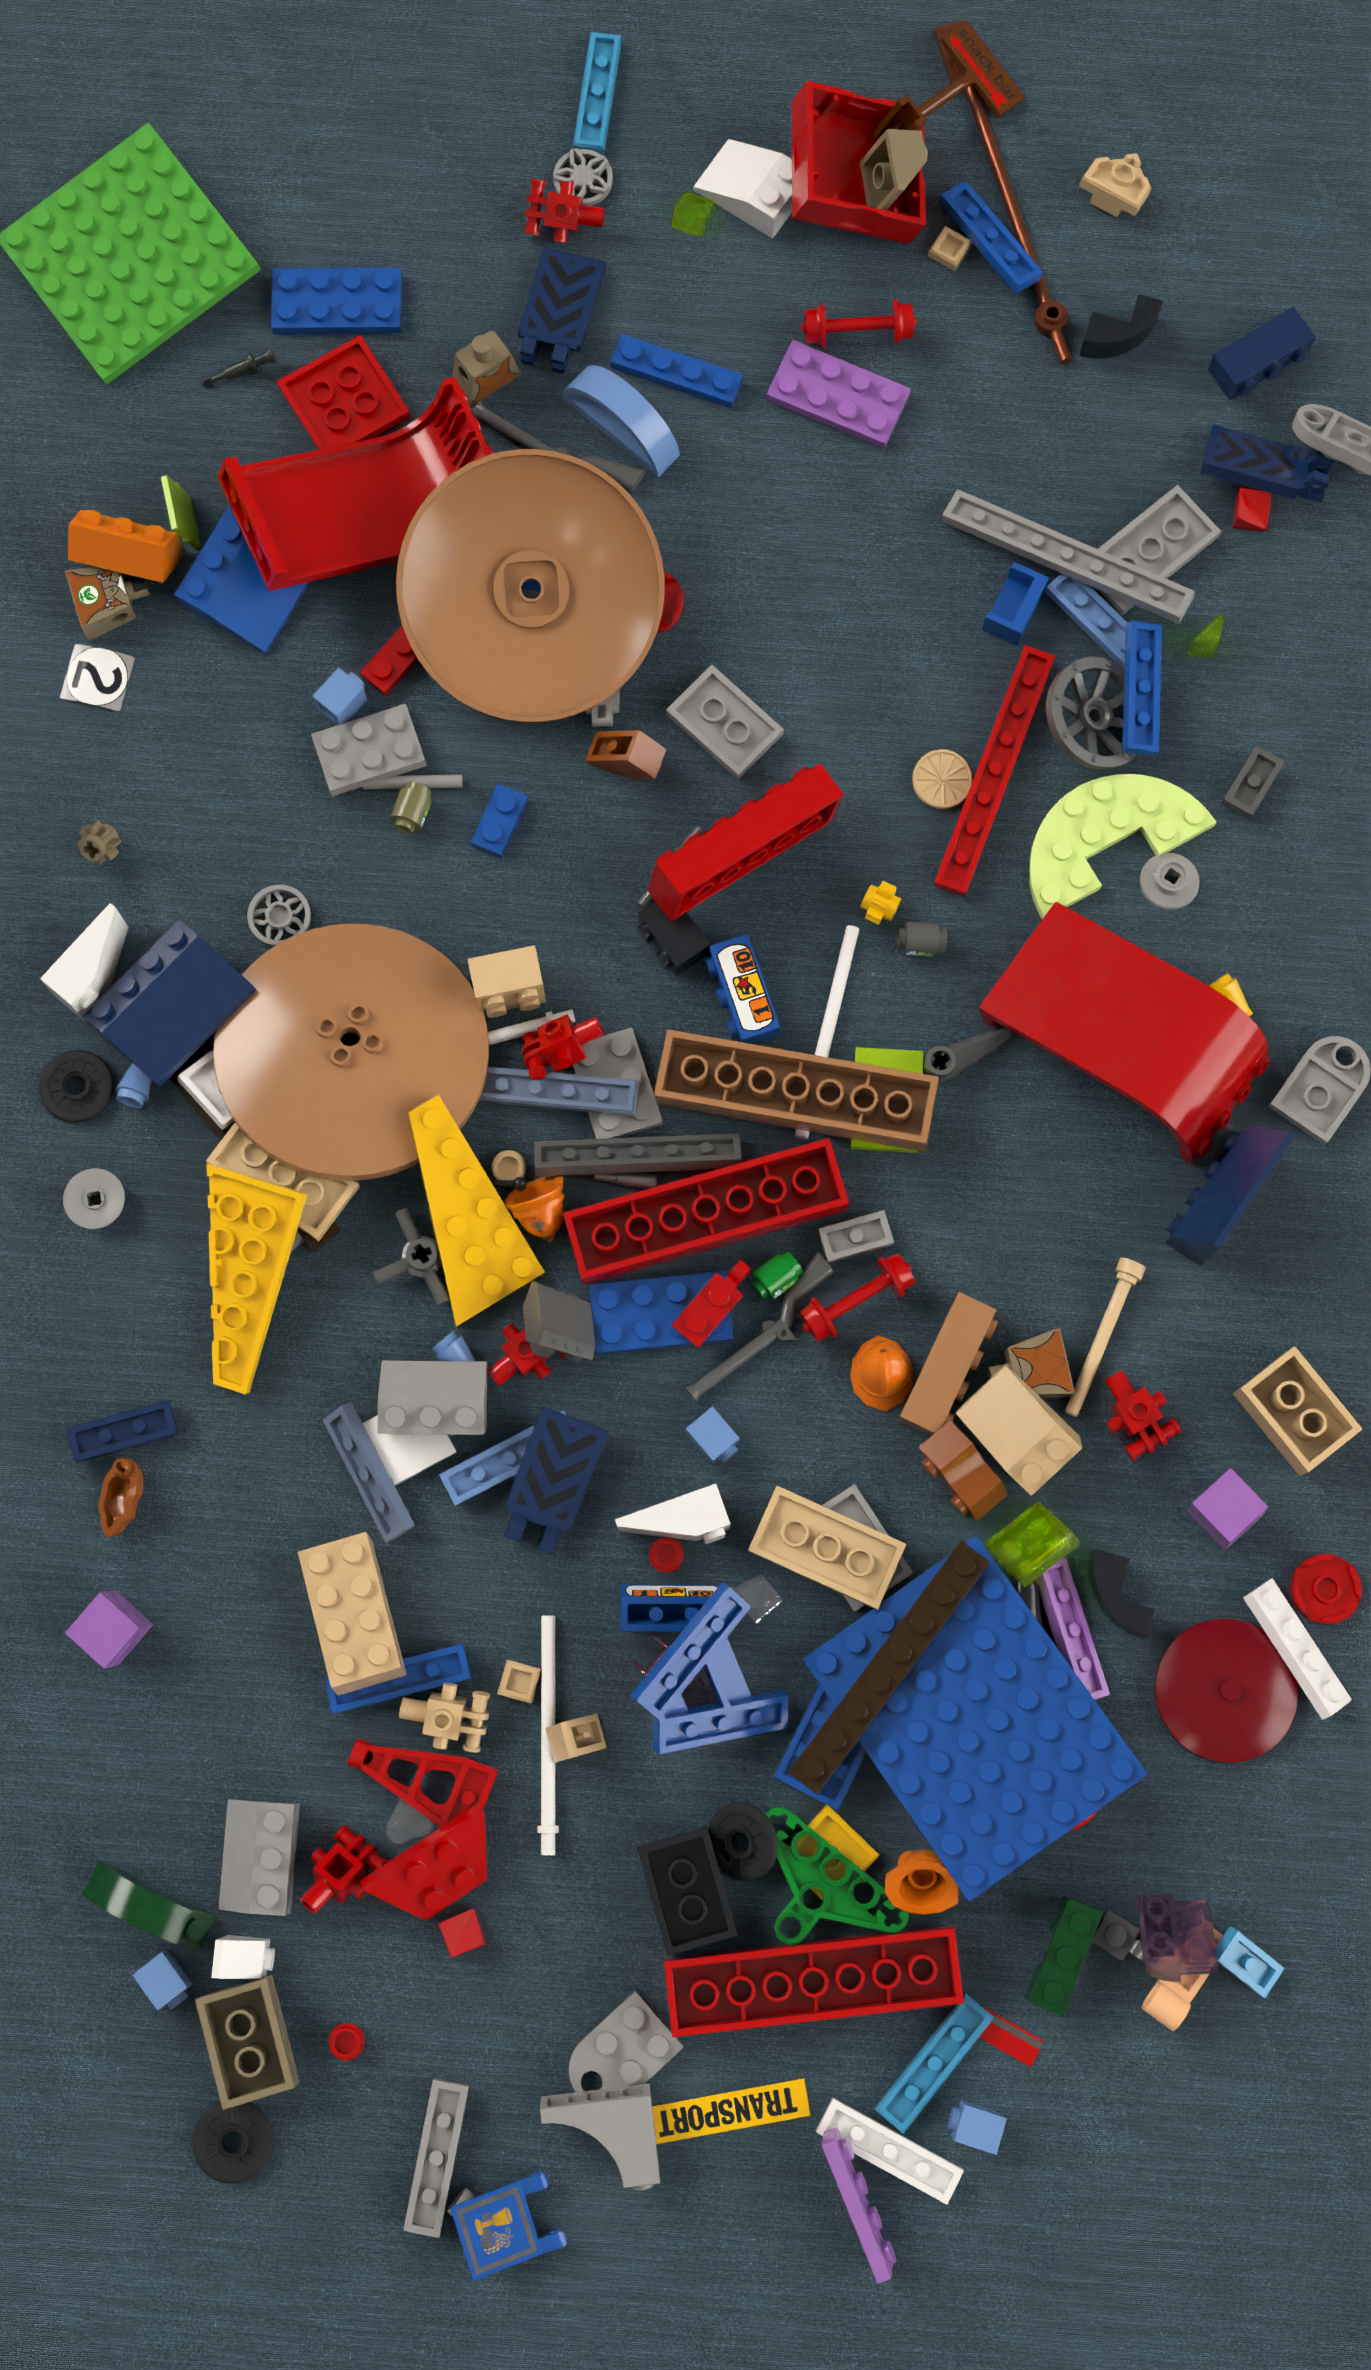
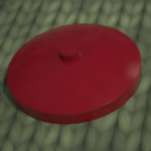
M1213 1619L1187 1628L1167 1646L1156 1669L1154 1697L1163 1725L1183 1748L1198 1757L1210 1761L1234 1763L1259 1757L1272 1749L1284 1737L1296 1713L1298 1684L1264 1630L1241 1620Z

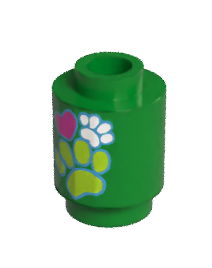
M785 1251L782 1255L776 1254L751 1274L753 1281L750 1285L762 1300L767 1297L773 1301L798 1281V1276L803 1273V1270L797 1260L789 1252Z

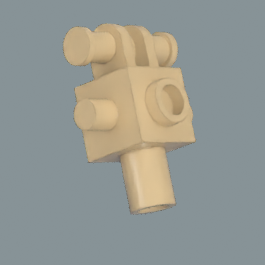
M448 1682L443 1683L442 1693L432 1692L428 1701L403 1697L399 1719L424 1723L422 1734L434 1736V1748L447 1749L448 1739L458 1740L461 1733H467L463 1750L475 1753L481 1751V1735H485L487 1729L482 1724L483 1720H488L489 1712L486 1711L487 1700L490 1699L489 1693L473 1691L472 1707L466 1706V1697L456 1696L458 1685ZM464 1718H470L471 1720L470 1722L464 1721Z

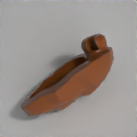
M118 1458L103 1481L98 1511L101 1516L103 1533L107 1537L120 1535L128 1523L134 1520L138 1500L143 1494V1474L140 1466L132 1459Z

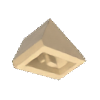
M597 1713L545 1728L554 1763L607 1748Z

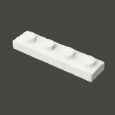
M1273 1578L1243 1597L1322 1720L1332 1716L1352 1700Z
M832 2097L816 2129V2133L823 2136L824 2131L838 2127L841 2137L849 2139L854 2154L946 2205L948 2204L964 2172L961 2167Z

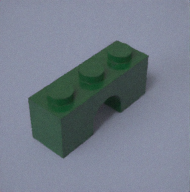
M1063 1896L1050 1929L1052 1930V1936L1041 1963L1036 1965L1024 1999L1057 2015L1064 2016L1103 1912Z

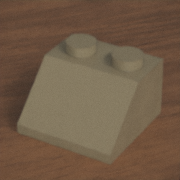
M887 129L859 162L868 207L887 210L927 162L928 151L923 141L922 131Z

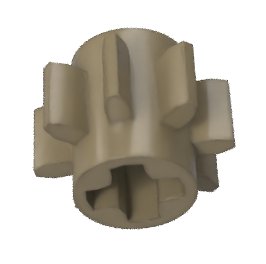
M97 820L92 826L87 824L79 831L83 838L77 845L80 848L81 854L87 860L96 861L98 865H101L106 859L111 861L119 854L115 847L121 843V840L118 837L117 831L112 826L102 824L100 820Z

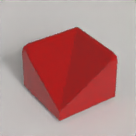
M1239 488L1235 497L1233 528L1266 531L1272 493L1259 489Z
M474 1908L439 1922L451 1958L487 1943Z

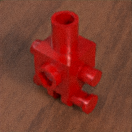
M531 179V194L526 197V202H530V209L525 210L524 216H528L524 233L540 236V218L545 219L544 226L555 228L554 241L564 243L567 240L568 230L579 231L580 225L603 227L605 208L583 205L582 197L572 196L574 182L561 180L560 194L548 192L546 199L543 198L547 181ZM541 204L546 205L545 213L540 212Z
M568 1014L538 1027V1034L535 1032L525 1033L522 1037L524 1044L522 1053L525 1066L529 1069L530 1078L534 1080L542 1079L546 1075L545 1067L550 1064L555 1072L586 1059L583 1044L604 1035V1030L598 1018L595 1016L574 1026Z
M511 1323L502 1330V1333L509 1340L501 1346L506 1355L487 1369V1373L498 1387L518 1371L524 1378L534 1371L540 1380L551 1373V1370L544 1363L550 1357H539L534 1354L529 1342L526 1341L525 1328L519 1332L514 1324ZM558 1351L561 1359L566 1358L563 1352Z
M1123 1370L1104 1380L1118 1402L1110 1408L1115 1417L1106 1422L1108 1429L1112 1434L1123 1429L1128 1438L1134 1434L1138 1438V1441L1124 1446L1127 1455L1132 1461L1137 1460V1457L1145 1452L1148 1454L1155 1452V1445L1159 1444L1163 1447L1168 1444L1167 1439L1182 1433L1180 1426L1174 1418H1171L1168 1423L1161 1427L1156 1422L1163 1417L1158 1408L1167 1403L1161 1391L1150 1396L1146 1388L1143 1387L1136 1392ZM1148 1427L1151 1434L1147 1435L1144 1428Z
M343 1825L336 1832L334 1839L337 1843L328 1853L319 1847L311 1855V1860L316 1863L313 1867L315 1883L300 1898V1901L313 1914H316L331 1897L339 1904H342L350 1894L354 1895L358 1900L366 1894L360 1883V1880L365 1878V1866L369 1865L375 1871L389 1862V1860L383 1859L376 1853V1846L373 1844L366 1846V1838L361 1834L356 1836L349 1830L347 1825ZM340 1841V1842L343 1843L346 1847L344 1848V1847H343L341 1844H339L338 1842Z

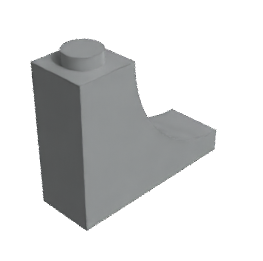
M650 2083L541 2096V2123L572 2126L596 2138L615 2160L622 2177L623 2188L632 2187L634 2190H647L653 2187V2184H660V2168Z

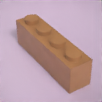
M958 1292L897 1421L932 1436L946 1423L953 1420L955 1414L949 1411L954 1400L961 1402L967 1391L969 1383L964 1381L969 1368L976 1371L984 1352L978 1350L983 1338L991 1339L998 1324V1321L993 1319L996 1309Z

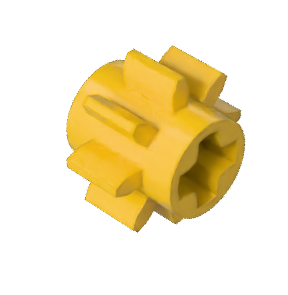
M882 881L879 887L870 885L860 905L861 908L867 910L865 919L877 925H880L883 918L891 922L902 900L895 896L896 886Z

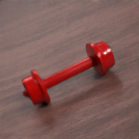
M892 300L891 316L825 319L824 303H822L817 308L805 310L804 322L799 328L805 332L806 344H816L821 349L826 347V333L884 329H892L893 344L898 345L900 340L913 338L914 326L918 320L913 315L912 304H900L897 300Z
M898 1253L888 1258L880 1256L877 1258V1263L882 1275L826 1309L822 1307L815 1297H812L810 1304L799 1312L804 1322L803 1331L810 1332L817 1342L827 1337L834 1339L838 1334L832 1321L889 1286L899 1298L904 1297V1291L915 1284V1279L911 1273L912 1265L905 1263Z

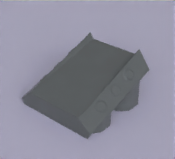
M532 1281L523 1304L526 1341L529 1342L534 1354L539 1357L548 1358L558 1350L563 1352L569 1360L580 1361L584 1358L593 1360L595 1338L591 1303L588 1299Z

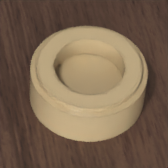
M502 1151L492 1161V1173L496 1180H514L517 1177H525V1161L515 1151Z

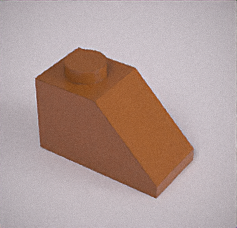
M640 730L597 731L585 762L630 779H655L661 768L666 749Z

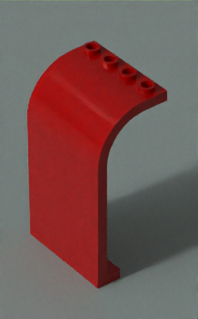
M452 377L443 379L432 404L421 416L395 432L377 438L240 466L236 457L226 458L222 462L217 479L268 591H273L398 562L407 529L427 496L458 469L494 453L492 448L487 445L481 433L478 419L473 416L469 408L466 393L460 389L456 378Z
M1056 901L979 1006L982 1019L987 1024L995 1027L999 1023L1143 1107L1169 1129L1178 1141L1181 1158L1192 1165L1199 1156L1203 1158L1209 1152L1213 1144L1212 1137L1218 1129L1222 1131L1228 1125L1232 1117L1231 1110L1237 1102L1242 1103L1251 1090L1250 1083L1256 1075L1260 1077L1265 1072L1270 1062L1264 1034L1257 1024L1235 1003L1205 983Z

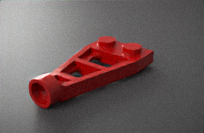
M360 1738L357 1739L347 1763L348 1766L367 1773L440 1827L479 1803L483 1810L499 1771L467 1757L376 1746ZM370 1751L373 1759L370 1763L364 1764ZM401 1759L413 1762L418 1766L412 1785L404 1786L389 1777L388 1768L391 1761ZM430 1770L448 1771L455 1777V1784L450 1797L444 1804L435 1803L425 1796L421 1790L422 1779Z

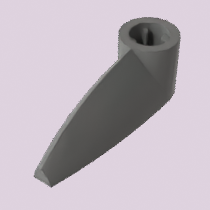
M1002 1028L961 1040L947 1047L935 1046L928 1051L925 1057L923 1073L939 1077L938 1083L945 1082L970 1068L1001 1046L1011 1037V1032L1007 1028ZM935 1059H939V1062L941 1060L945 1061L944 1070H939V1067L935 1069L932 1066Z

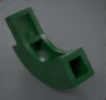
M101 1861L98 1862L83 1892V1895L91 1902L119 1919L176 1945L181 1943L199 1951L216 1916L208 1911L165 1895L144 1884L129 1872Z

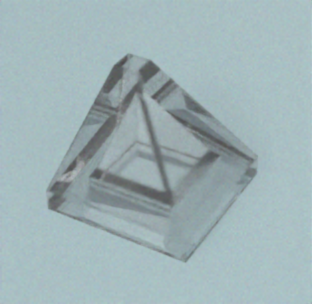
M762 1574L732 1588L752 1606L747 1614L755 1623L782 1601Z

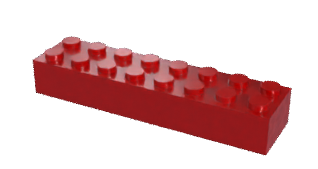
M830 1138L564 1212L563 1216L582 1284L587 1285L845 1212L848 1209L849 1200Z
M951 1925L905 1930L897 1933H879L801 1942L794 1945L784 1944L664 1958L672 2037L964 2004L955 1928Z

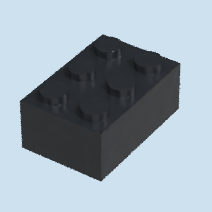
M707 1826L637 1847L667 1956L738 1936Z

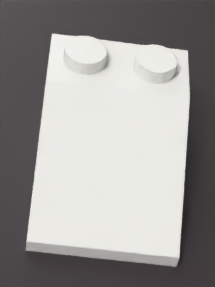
M728 139L694 185L693 190L773 239L792 213V159L783 153Z
M111 903L40 978L52 994L84 1022L86 1019L83 1015L111 988L128 930V925Z
M716 1484L615 1519L619 1532L691 1541L704 1539L705 1544L725 1538V1531L730 1529V1521Z

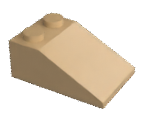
M1006 1364L956 1411L958 1417L1003 1469L1031 1496L1082 1449L1080 1436Z

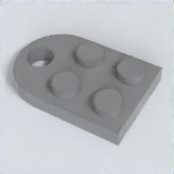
M1308 404L1298 409L1292 422V429L1301 441L1320 451L1326 458L1339 460L1351 466L1357 473L1371 476L1370 426L1323 405Z
M1330 1036L1318 1040L1303 1055L1268 1107L1325 1146L1369 1082L1371 1068L1366 1053L1357 1043L1348 1038ZM1340 1049L1349 1051L1353 1057L1352 1064L1348 1066L1341 1065L1336 1059V1051Z
M635 1990L575 2047L569 2062L570 2082L575 2092L586 2091L581 2084V2078L586 2072L594 2071L602 2078L600 2089L645 2084L684 2045L677 2037H672L671 2030Z

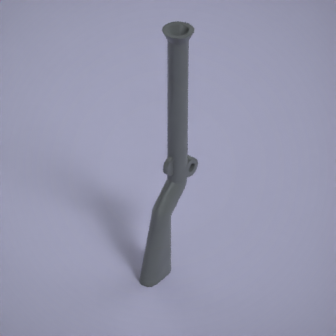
M481 401L473 409L472 414L474 417L528 449L556 451L568 455L566 448L559 447L557 450L553 449L487 409ZM597 456L579 458L604 471L622 487L631 492L636 489L646 472L643 469Z
M819 1252L815 1254L805 1267L803 1273L798 1277V1281L784 1295L780 1320L776 1323L770 1320L765 1321L762 1325L763 1332L696 1383L691 1386H685L686 1391L696 1403L701 1395L776 1339L780 1342L786 1340L797 1341L789 1330L794 1321L796 1302L834 1274L833 1269Z

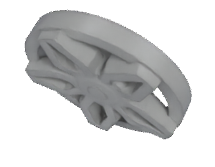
M574 148L557 162L553 172L554 188L560 194L561 180L574 182L572 196H575V190L579 192L577 196L582 198L588 191L596 193L597 195L594 197L583 199V205H596L607 197L612 188V168L604 155L602 156L598 152L589 149ZM578 158L581 164L576 165L574 159ZM585 158H590L591 160H590L589 163L586 165V159H585ZM570 161V168H563ZM597 164H601L597 169L592 168ZM604 170H606L608 176L607 183L600 177ZM563 175H570L569 178L562 177V176H563Z
M272 885L262 889L254 896L248 908L247 919L255 937L262 943L274 947L284 941L281 940L284 929L293 936L308 931L311 923V909L304 895L297 889L287 885ZM279 892L290 893L296 897L287 899L284 903V899ZM271 893H273L275 897L278 899L277 902H274L272 904ZM266 896L267 909L261 908L255 911L258 903ZM301 902L295 910H291V905ZM303 909H305L304 923L299 918L293 917L299 915ZM261 915H265L266 918L265 920L254 919ZM292 923H295L298 925L300 930L297 931L291 929L289 926ZM255 924L263 927L267 926L266 937L256 929ZM273 929L278 930L274 940L271 939Z

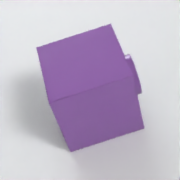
M1230 1468L1191 1504L1187 1513L1225 1551L1264 1515L1268 1506Z
M116 1590L100 1592L65 1634L102 1668L106 1669L120 1665L154 1624Z

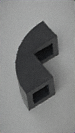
M1138 294L1130 322L1092 312L1079 356L1095 359L1111 358L1134 349L1153 330L1163 301Z
M1097 1549L1090 1551L1089 1580L1094 1597L1102 1611L1114 1624L1124 1631L1140 1638L1148 1637L1155 1609L1120 1600L1130 1558Z

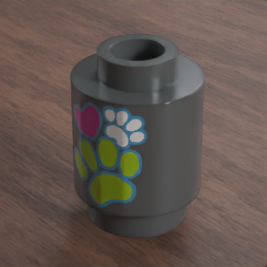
M906 921L904 928H898L897 948H902L903 955L936 957L937 954H945L947 946L946 927H939L938 923Z

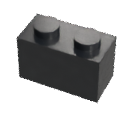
M655 901L638 913V922L640 924L637 926L638 932L646 943L653 942L658 949L656 956L666 970L671 968L676 976L709 955L710 943L687 912L670 922Z

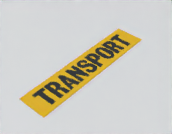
M804 2078L652 2106L657 2144L811 2116Z

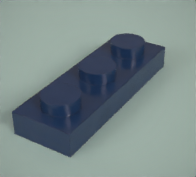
M169 1400L66 1428L73 1459L76 1463L179 1435L171 1401Z

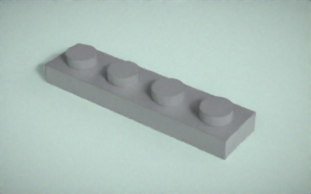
M438 2078L433 2079L403 2231L436 2238L441 2236L470 2087L468 2084Z

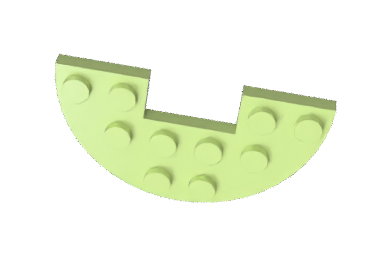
M1116 774L1097 778L1078 786L1061 798L1048 812L1037 831L1031 848L1029 884L1033 901L1041 919L1045 917L1055 901L1065 907H1069L1101 889L1102 884L1087 862L1088 858L1139 830L1158 857L1214 827L1216 824L1215 819L1191 794L1172 783L1151 776Z

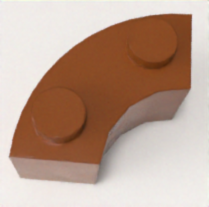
M951 1420L919 1446L925 1458L921 1462L922 1466L932 1478L938 1476L954 1496L950 1499V1502L962 1516L968 1513L977 1522L1008 1496L1000 1478L983 1460L974 1444Z

